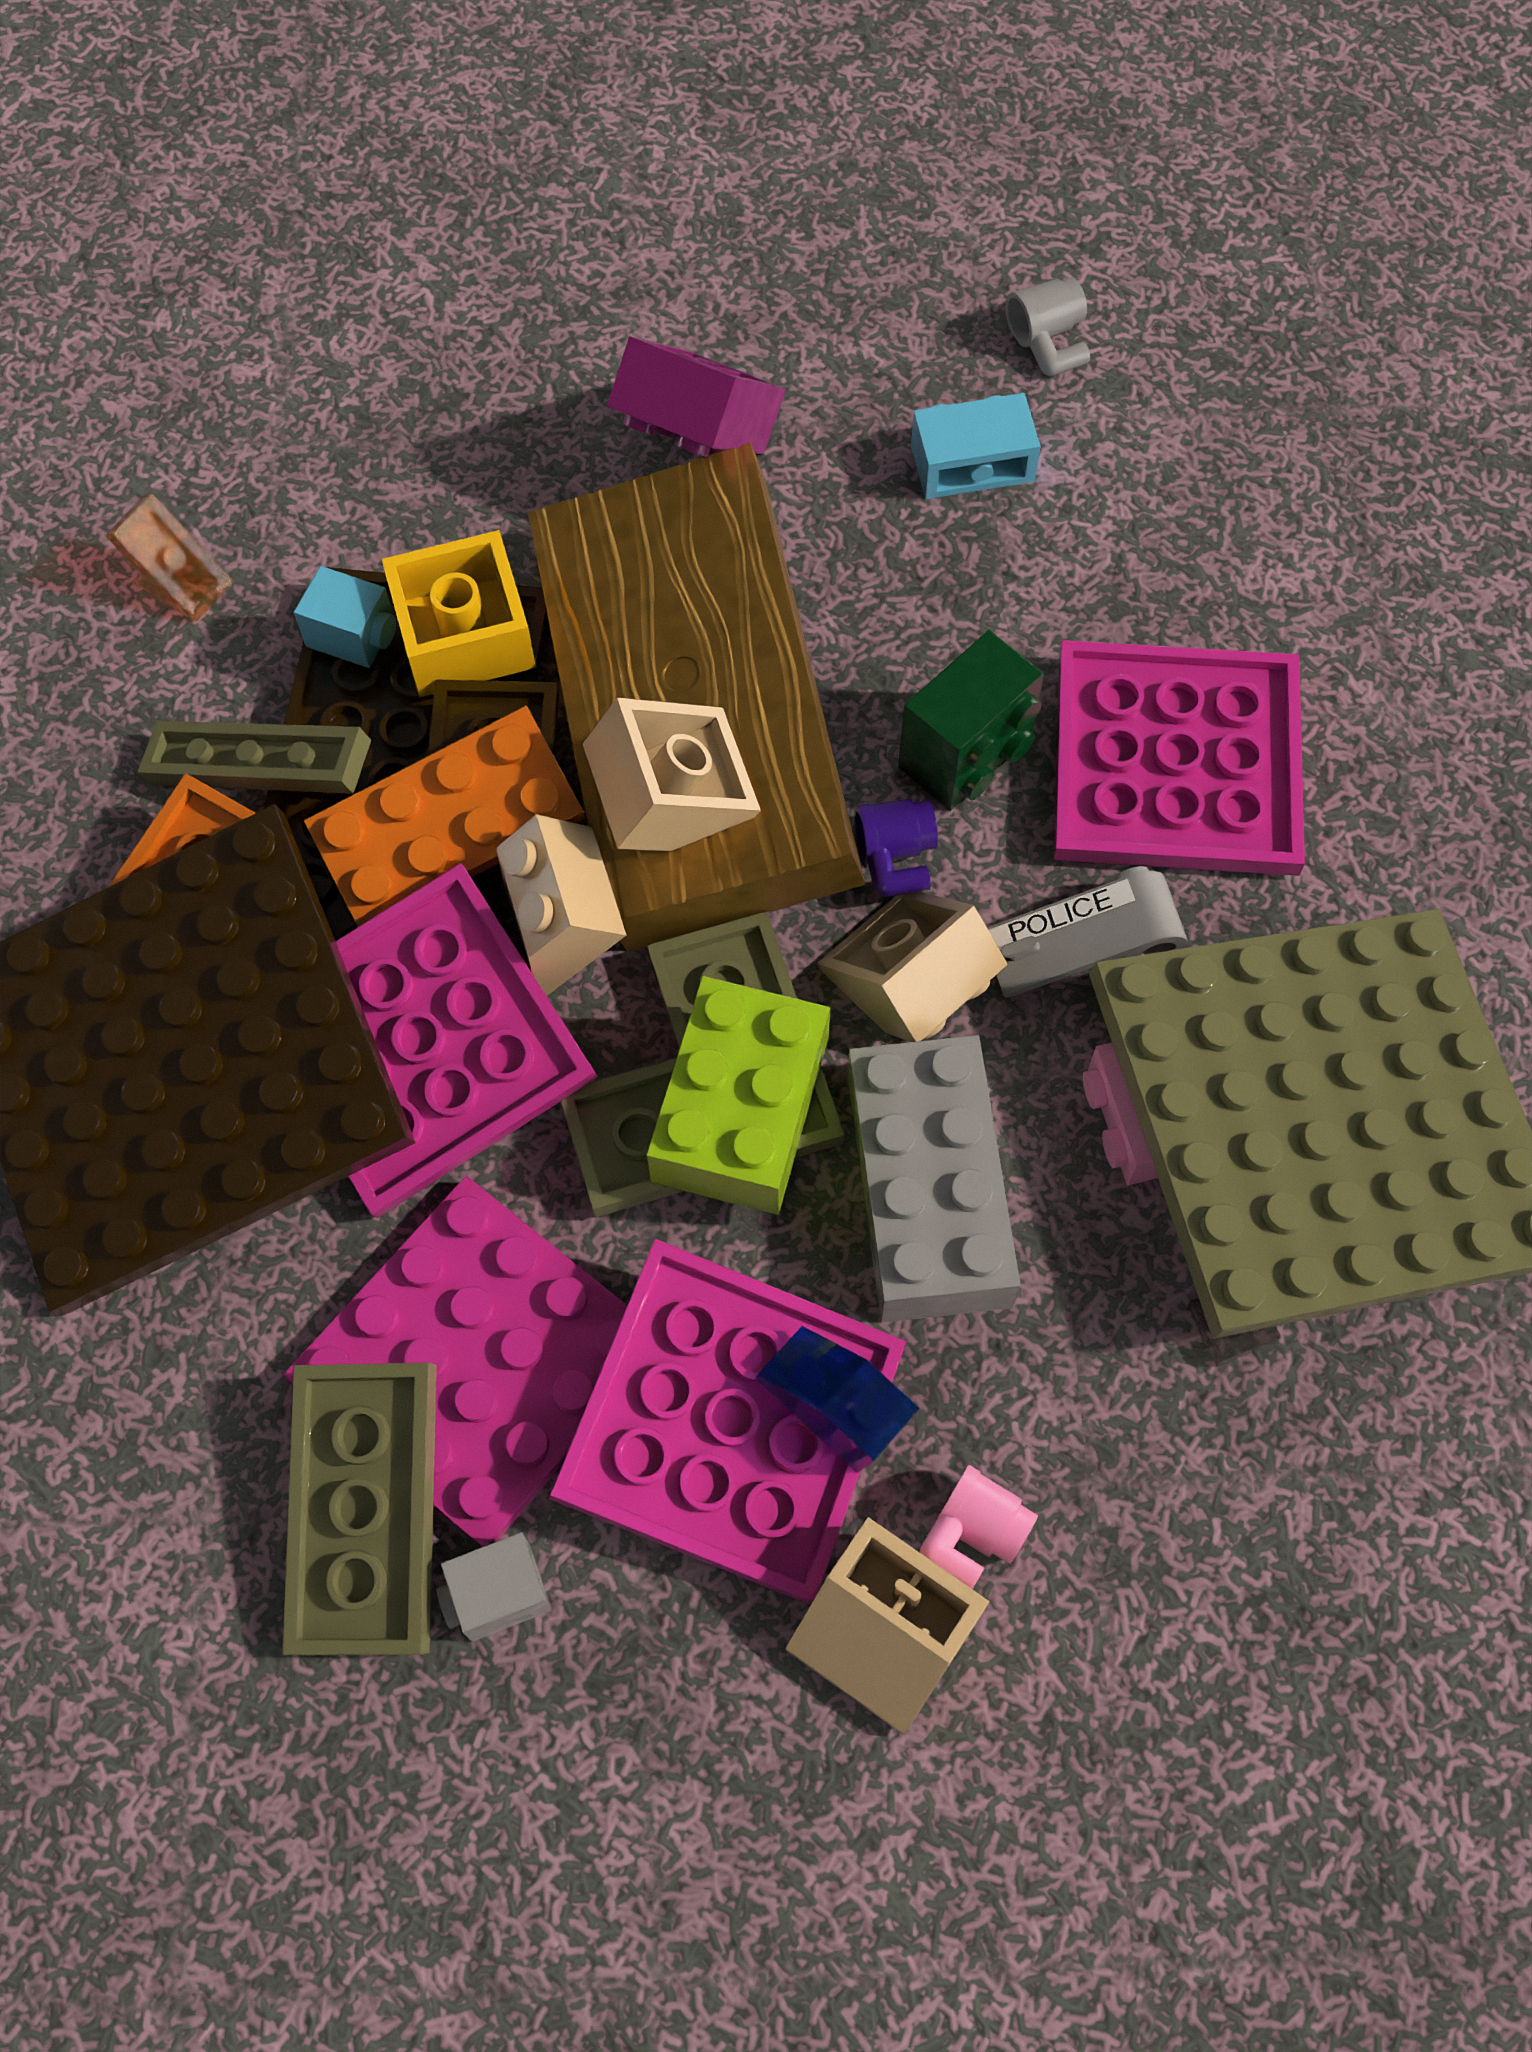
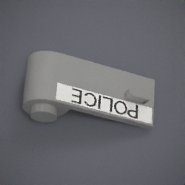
M1143 866L1122 871L1110 883L987 927L1008 964L997 974L1005 998L1019 995L1091 969L1096 962L1119 959L1124 956L1132 957L1183 949L1188 945V940L1165 876L1161 872L1149 871L1147 867Z

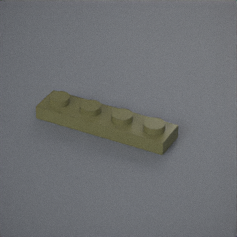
M156 721L137 773L151 785L177 786L185 773L202 783L215 788L354 794L371 739L360 727Z

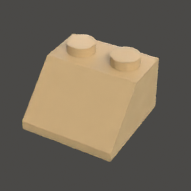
M617 698L583 743L617 849L673 851L755 818L761 811L725 712L721 707Z
M536 814L496 848L505 893L526 964L546 996L626 936L592 827Z
M920 891L896 895L817 963L819 969L885 1033L909 1042H919L937 1034L944 1027L946 1019L967 1000L982 994L989 987L990 980L1008 965L974 905Z

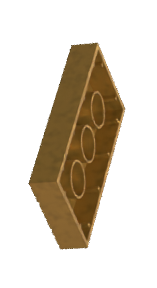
M751 442L737 448L709 455L706 458L689 461L685 465L673 466L651 473L648 476H641L632 481L606 487L596 493H587L574 499L546 506L543 509L528 512L588 826L593 829L626 932V936L620 940L627 951L641 949L653 943L865 885L767 484ZM617 698L721 707L725 712L761 811L755 818L673 851L617 849L583 743Z

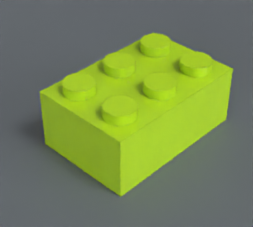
M703 976L648 1149L647 1161L651 1182L779 1215L829 1039L830 1007Z

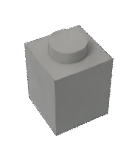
M523 1532L441 1563L447 1584L437 1587L436 1592L445 1621L449 1629L461 1625L463 1633L472 1642L552 1611L531 1546Z

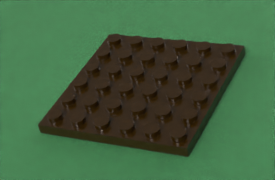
M275 804L0 941V1163L49 1313L63 1316L416 1143L285 813Z

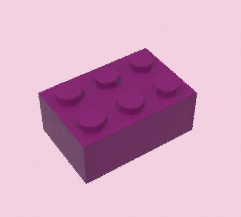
M629 336L607 407L625 413L622 424L656 436V433L671 438L677 436L676 446L708 457L709 454L712 455L731 448H737L750 442L755 453L764 454L786 389L688 350Z

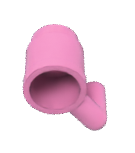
M968 1465L923 1542L920 1553L973 1589L984 1567L955 1550L954 1547L957 1541L960 1539L989 1558L994 1554L1008 1564H1011L1035 1524L1038 1515L1021 1505L1023 1499L983 1476L979 1470Z

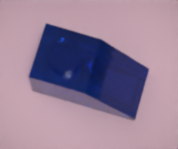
M804 1326L797 1330L755 1377L757 1381L856 1473L874 1462L920 1409L867 1359Z

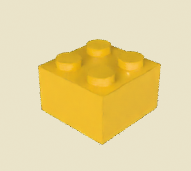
M499 530L382 559L419 697L434 694L436 680L487 681L536 668L529 628Z

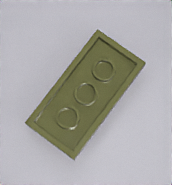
M437 1364L294 1365L283 1655H423L430 1653Z

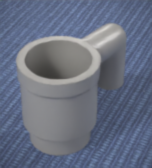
M1070 277L1062 281L1055 278L1008 294L1005 310L1009 328L1022 347L1030 346L1043 374L1054 376L1089 363L1090 353L1084 342L1056 350L1050 338L1071 330L1074 324L1086 318L1087 302L1085 294L1075 278Z

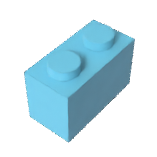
M1025 393L1007 396L995 395L982 400L951 405L939 404L926 409L914 410L911 448L925 499L1035 482L1041 446Z

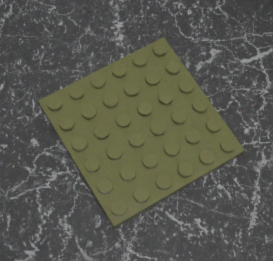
M1440 909L1095 963L1089 976L1213 1339L1532 1273V1130Z

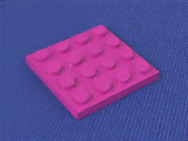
M1061 640L1058 666L1053 860L1299 876L1305 865L1299 654Z
M462 863L336 941L416 1142L348 1176L369 1212L376 1218H379L598 1078Z
M466 1175L283 1375L293 1384L294 1365L437 1364L433 1506L482 1548L497 1542L563 1465L627 1305Z
M655 1239L549 1499L810 1605L821 1586L907 1341Z

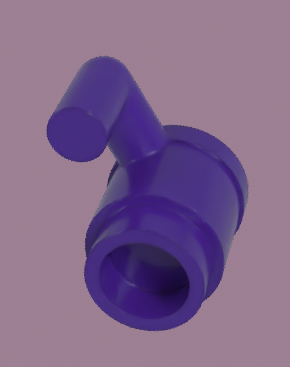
M904 799L872 805H856L854 808V824L861 861L864 866L869 868L875 892L880 896L887 897L930 890L931 880L927 865L894 870L892 860L920 856L921 851L937 848V823L931 802L928 800L913 803L912 799Z

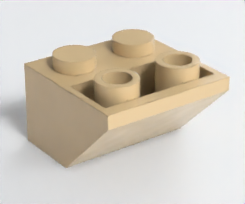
M868 1517L826 1578L788 1643L786 1651L902 1735H905L990 1601Z

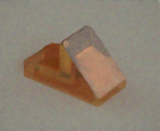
M152 493L143 496L105 535L141 573L133 581L137 587L193 622L198 621L234 582Z

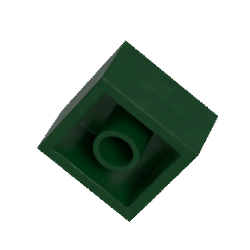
M986 631L904 704L898 768L949 811L953 810L966 797L971 801L975 800L990 785L994 778V771L1006 760L1015 763L1033 744L1035 734L1032 733L1034 721L1042 706L1039 697L1044 673L992 631Z

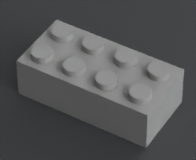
M980 1036L849 1049L847 1078L881 1323L1013 1308L1021 1284Z

